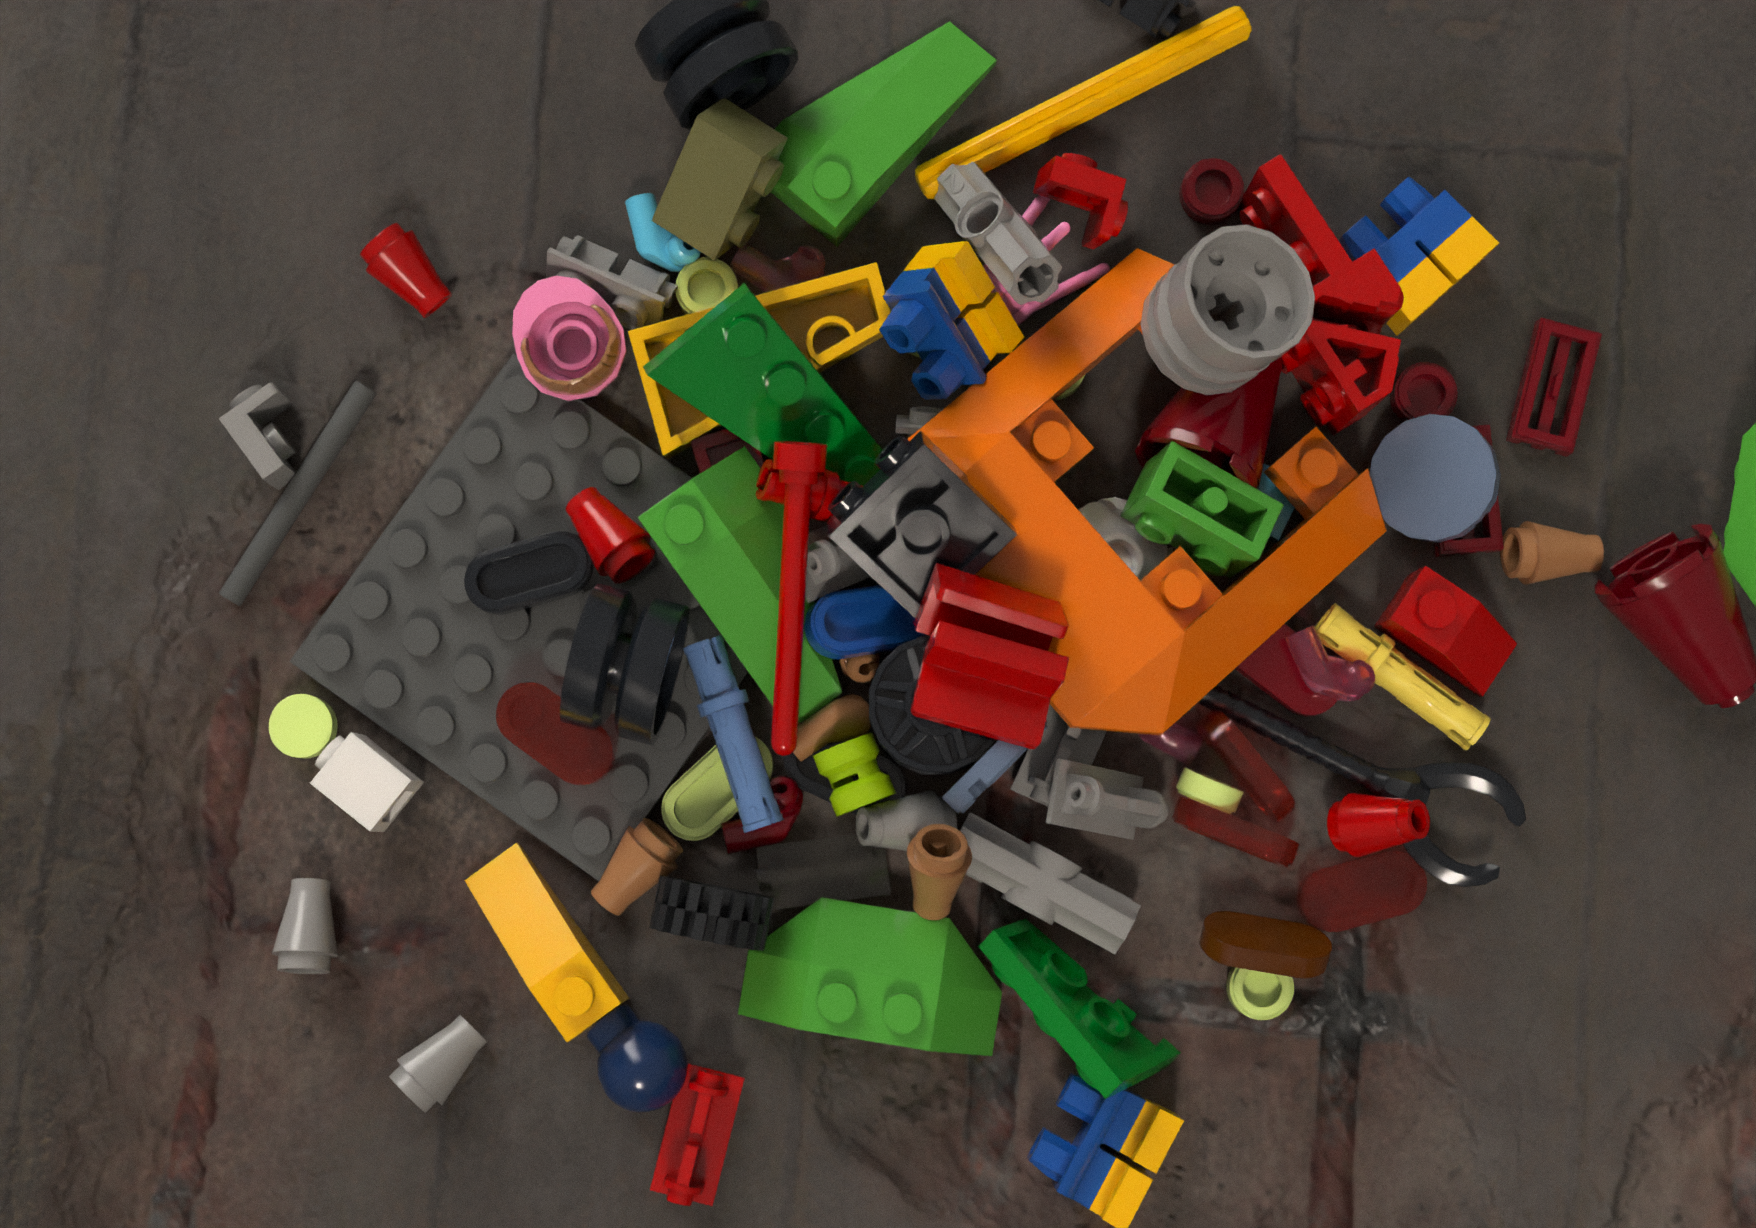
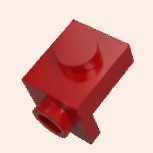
M1065 153L1061 157L1055 156L1039 169L1033 193L1090 212L1082 246L1094 250L1110 240L1111 236L1117 237L1124 225L1128 212V201L1122 200L1127 179L1098 170V163L1095 160L1080 154Z

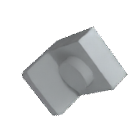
M271 382L264 387L261 385L251 386L239 393L229 405L231 410L221 416L219 420L261 478L277 490H280L291 481L296 473L287 460L295 454V451L273 422L266 427L263 426L289 408L292 402L280 388Z

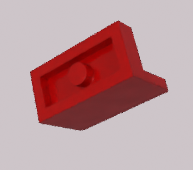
M936 563L914 621L915 631L931 636L941 620L1046 651L1050 647L1053 636L1064 639L1069 627L1061 602Z
M940 620L926 643L910 709L911 714L918 718L1028 749H1036L1042 741L1051 697L1064 683L1069 657Z

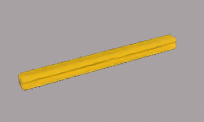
M1232 6L922 163L915 169L917 184L927 199H934L938 192L939 184L937 178L952 163L967 165L974 162L986 173L1246 41L1252 31L1250 21L1240 6Z

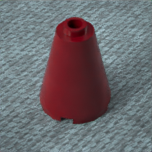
M1282 357L1270 363L1257 376L1230 393L1204 395L1181 388L1141 435L1135 453L1142 468L1147 461L1167 444L1174 441L1252 487L1259 489L1283 365Z
M1696 524L1691 525L1696 534L1694 537L1679 541L1674 531L1638 547L1609 568L1615 580L1607 587L1599 579L1595 584V594L1600 602L1702 704H1718L1720 708H1729L1740 704L1754 693L1756 656L1720 539L1711 525Z

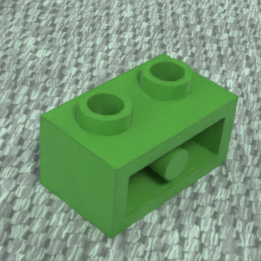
M1171 441L1145 463L1120 516L1135 524L1136 531L1149 541L1162 545L1170 544L1175 548L1181 546L1202 571L1215 576L1225 575L1231 578L1259 560L1284 504L1176 442Z

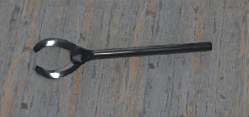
M1218 685L1198 701L1200 705L1217 711L1223 717L1235 720V723L1247 729L1248 727L1253 729V732L1265 738H1270L1271 741L1283 747H1288L1294 753L1300 756L1303 755V757L1306 756V759L1318 765H1324V768L1336 774L1339 773V775H1343L1342 777L1354 783L1361 784L1360 786L1366 788L1372 795L1409 800L1418 799L1426 805L1430 796V789L1459 787L1475 790L1492 797L1504 808L1508 820L1516 827L1521 826L1526 821L1524 804L1514 787L1500 774L1486 767L1463 762H1438L1413 768L1379 767L1372 763L1370 764V762L1367 763L1365 759L1355 754H1349V751L1337 745H1331V742L1319 736L1316 737V735H1312L1313 733L1301 727L1298 728V726H1294L1295 724L1283 718L1276 717V714L1266 709L1258 708V705L1241 699L1240 696L1223 690ZM1428 835L1423 839H1414L1403 844L1408 854L1421 868L1447 884L1461 887L1485 885L1499 876L1500 866L1491 863L1477 866L1459 863L1444 854L1430 840Z

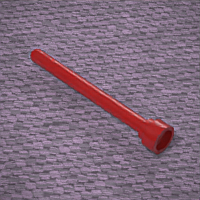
M774 442L773 469L779 470V482L785 483L771 734L772 749L781 756L790 755L797 746L811 486L818 484L819 472L826 471L827 444Z

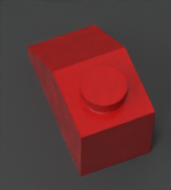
M1426 565L1407 575L1374 626L1479 697L1484 696L1517 645L1516 641L1479 600Z

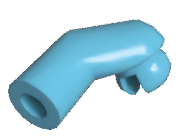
M639 194L625 201L636 249L642 258L670 272H680L685 265L694 263L700 257V251L651 221L658 206L654 194Z

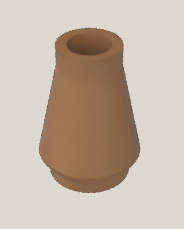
M1525 521L1519 527L1507 529L1503 536L1504 549L1501 550L1503 571L1507 577L1518 578L1525 585L1583 572L1595 573L1600 570L1603 563L1604 548L1602 540L1598 535L1580 534Z
M643 818L635 829L628 826L600 881L591 890L592 896L607 911L620 916L630 904L659 882L660 875L668 876L678 868L675 860L683 852L681 845L669 832L650 819Z
M932 824L922 828L916 837L910 841L907 847V858L914 894V911L924 919L940 920L945 918L951 911L952 901L971 865L972 852L966 837L961 831L946 824Z

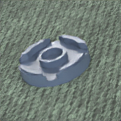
M1427 414L1406 420L1388 433L1373 455L1370 468L1371 481L1382 517L1386 523L1409 538L1437 543L1463 537L1477 527L1475 525L1482 521L1486 513L1490 512L1497 500L1501 478L1495 450L1477 429L1456 417Z
M1047 720L1045 723L1044 731L1048 728V726L1046 725L1048 723ZM998 740L941 798L957 814L959 812L963 814L976 801V798L992 785L1028 748Z

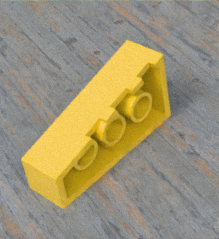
M877 262L756 295L757 299L819 373L882 338L883 335L879 329L891 312L883 298L885 290ZM713 308L628 331L662 455L667 459L692 446V440L715 433L722 429L723 426L647 376L643 366Z

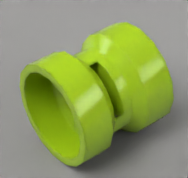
M873 733L851 739L813 756L820 775L827 777L833 791L829 799L836 817L896 794L889 775L881 772L877 764L876 758L879 749ZM858 774L859 779L853 781L852 776Z

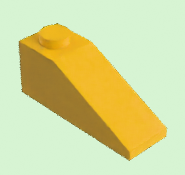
M515 843L464 880L527 987L566 1042L579 1036L629 999L626 992L519 843Z

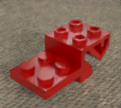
M1279 154L1260 166L1242 197L1240 206L1243 210L1240 211V219L1243 225H1250L1274 233L1295 250L1309 271L1315 295L1312 323L1300 342L1281 356L1283 360L1281 371L1284 374L1292 372L1305 392L1301 394V401L1306 412L1318 426L1322 427L1326 424L1334 436L1367 415L1392 392L1399 360L1398 353L1401 339L1380 335L1383 326L1402 308L1404 295L1401 287L1375 248L1352 262L1283 156Z

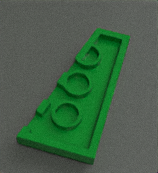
M745 283L643 366L647 376L772 460L775 441L827 444L826 470L837 472L839 480L847 482L856 481L859 485L864 486L881 470L875 464V460L883 450L882 447Z

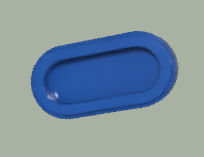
M880 585L831 592L810 607L804 623L805 634L809 644L820 655L830 659H845L894 651L897 646L926 635L915 631V618Z

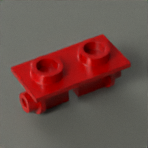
M688 1063L684 1085L678 1095L672 1100L650 1191L666 1194L667 1201L679 1205L692 1206L694 1201L713 1206L745 1077Z

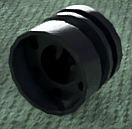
M923 635L897 646L879 665L869 688V721L879 747L898 766L920 775H950L973 765L992 746L996 739L918 718L911 714L910 709L924 651L930 637L929 635Z

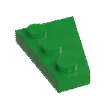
M1027 919L994 929L978 946L991 961L996 976L1004 984L1016 991L1033 1012L1034 1019L1040 1029L1057 1040L1076 1063V1069L1081 1078L1088 1085L1097 1089L1105 1099L1166 1069L1181 1054L1164 1037L1157 1045H1154L1130 1023L1134 1020L1136 1013L1119 998L1112 1003L1105 998L1099 997L1087 987L1088 977L1085 969Z

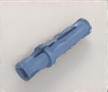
M716 636L711 638V640L705 639L684 647L683 651L687 656L702 701L701 704L697 705L701 718L707 716L738 808L744 833L784 820L775 799L744 705L749 702L746 689L739 690L728 659L723 636Z

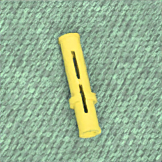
M1334 603L1325 612L1312 630L1310 636L1333 650L1355 668L1354 675L1364 682L1370 679L1378 686L1384 688L1417 715L1446 734L1448 738L1457 743L1463 750H1468L1471 745L1473 746L1487 729L1491 721L1488 715L1483 714L1473 705L1467 703L1426 670L1405 657L1403 653L1394 648L1395 641L1388 635L1382 634L1378 636L1355 620L1353 616L1343 610L1337 603Z

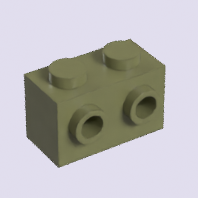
M720 100L697 115L651 221L714 261L734 245L742 248L749 241L759 224L760 216L754 210L760 197H766L773 190L782 175L784 164L778 161L788 138L729 100Z

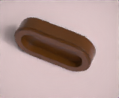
M1217 911L1209 914L1204 920L1199 939L1200 947L1205 954L1220 964L1295 978H1313L1323 974L1327 969L1332 951V943L1329 938L1312 926L1233 911Z

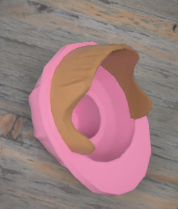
M557 275L538 280L523 292L513 310L512 334L518 361L525 377L541 393L566 401L594 397L618 377L627 352L625 331L613 309L595 290L581 280Z

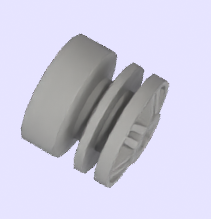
M1250 225L1221 227L1202 238L1191 248L1179 263L1175 264L1168 273L1156 282L1144 300L1140 325L1146 350L1161 373L1181 388L1204 395L1230 393L1253 379L1258 373L1266 369L1270 363L1280 358L1300 342L1312 323L1315 295L1309 271L1295 250L1274 233Z

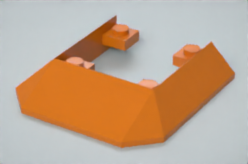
M1138 248L987 372V377L983 384H973L907 440L910 441L922 431L967 475L969 483L1015 527L1017 536L975 575L1061 602L1069 627L1064 639L1053 636L1048 649L1049 652L1069 657L1064 683L1050 700V705L1070 728L1161 735L1387 530L1368 468L1358 474L1317 427H1314L1264 471L1266 476L1303 516L1304 520L1221 593L1181 546L1169 554L1141 580L1138 579L1055 484L1057 480L1087 456L1094 447L1054 402L1137 330L1142 334L1140 324L1144 300L1156 282L1168 273L1175 264Z

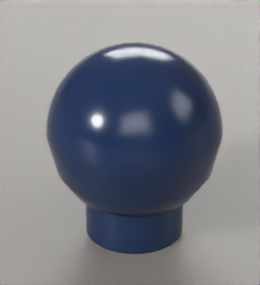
M628 1004L613 1010L587 1033L586 1037L600 1054L597 1060V1070L601 1085L608 1098L621 1108L633 1112L654 1111L670 1103L682 1089L687 1075L688 1062L681 1041L661 1024L652 1021H640Z

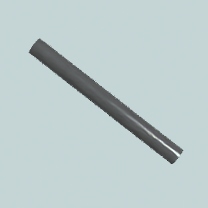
M354 381L221 588L220 595L238 606L243 604L377 395L374 391L358 381Z

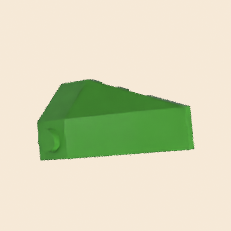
M950 21L780 122L775 130L788 139L778 161L784 164V170L771 193L838 247L992 70L997 60Z
M744 446L689 480L640 515L638 519L773 706L784 504L757 499L756 491L759 488L756 487L761 468ZM806 597L804 623L808 610L814 604V601L808 603ZM803 629L798 725L842 693L832 659L820 655L812 648L806 638L805 629Z

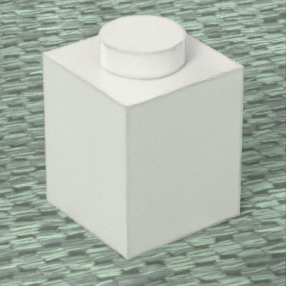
M351 732L346 739L338 736L326 746L315 763V766L320 771L310 782L311 785L370 832H385L424 783L369 737Z

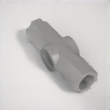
M974 162L967 165L952 163L937 178L939 185L934 199L955 224L957 234L964 241L969 242L972 249L981 257L1018 304L1023 305L1032 301L1043 303L1059 288L1057 280L1058 274L1062 269L1061 264L1038 238L1035 229L1007 201Z
M969 812L959 830L966 837L972 852V862L966 875L1002 892L1001 898L1050 925H1053L1055 921L1105 950L1116 954L1131 930L1141 905L1133 902L1131 898L1109 886L1080 873L1082 870L1080 866L1034 841L1027 844Z

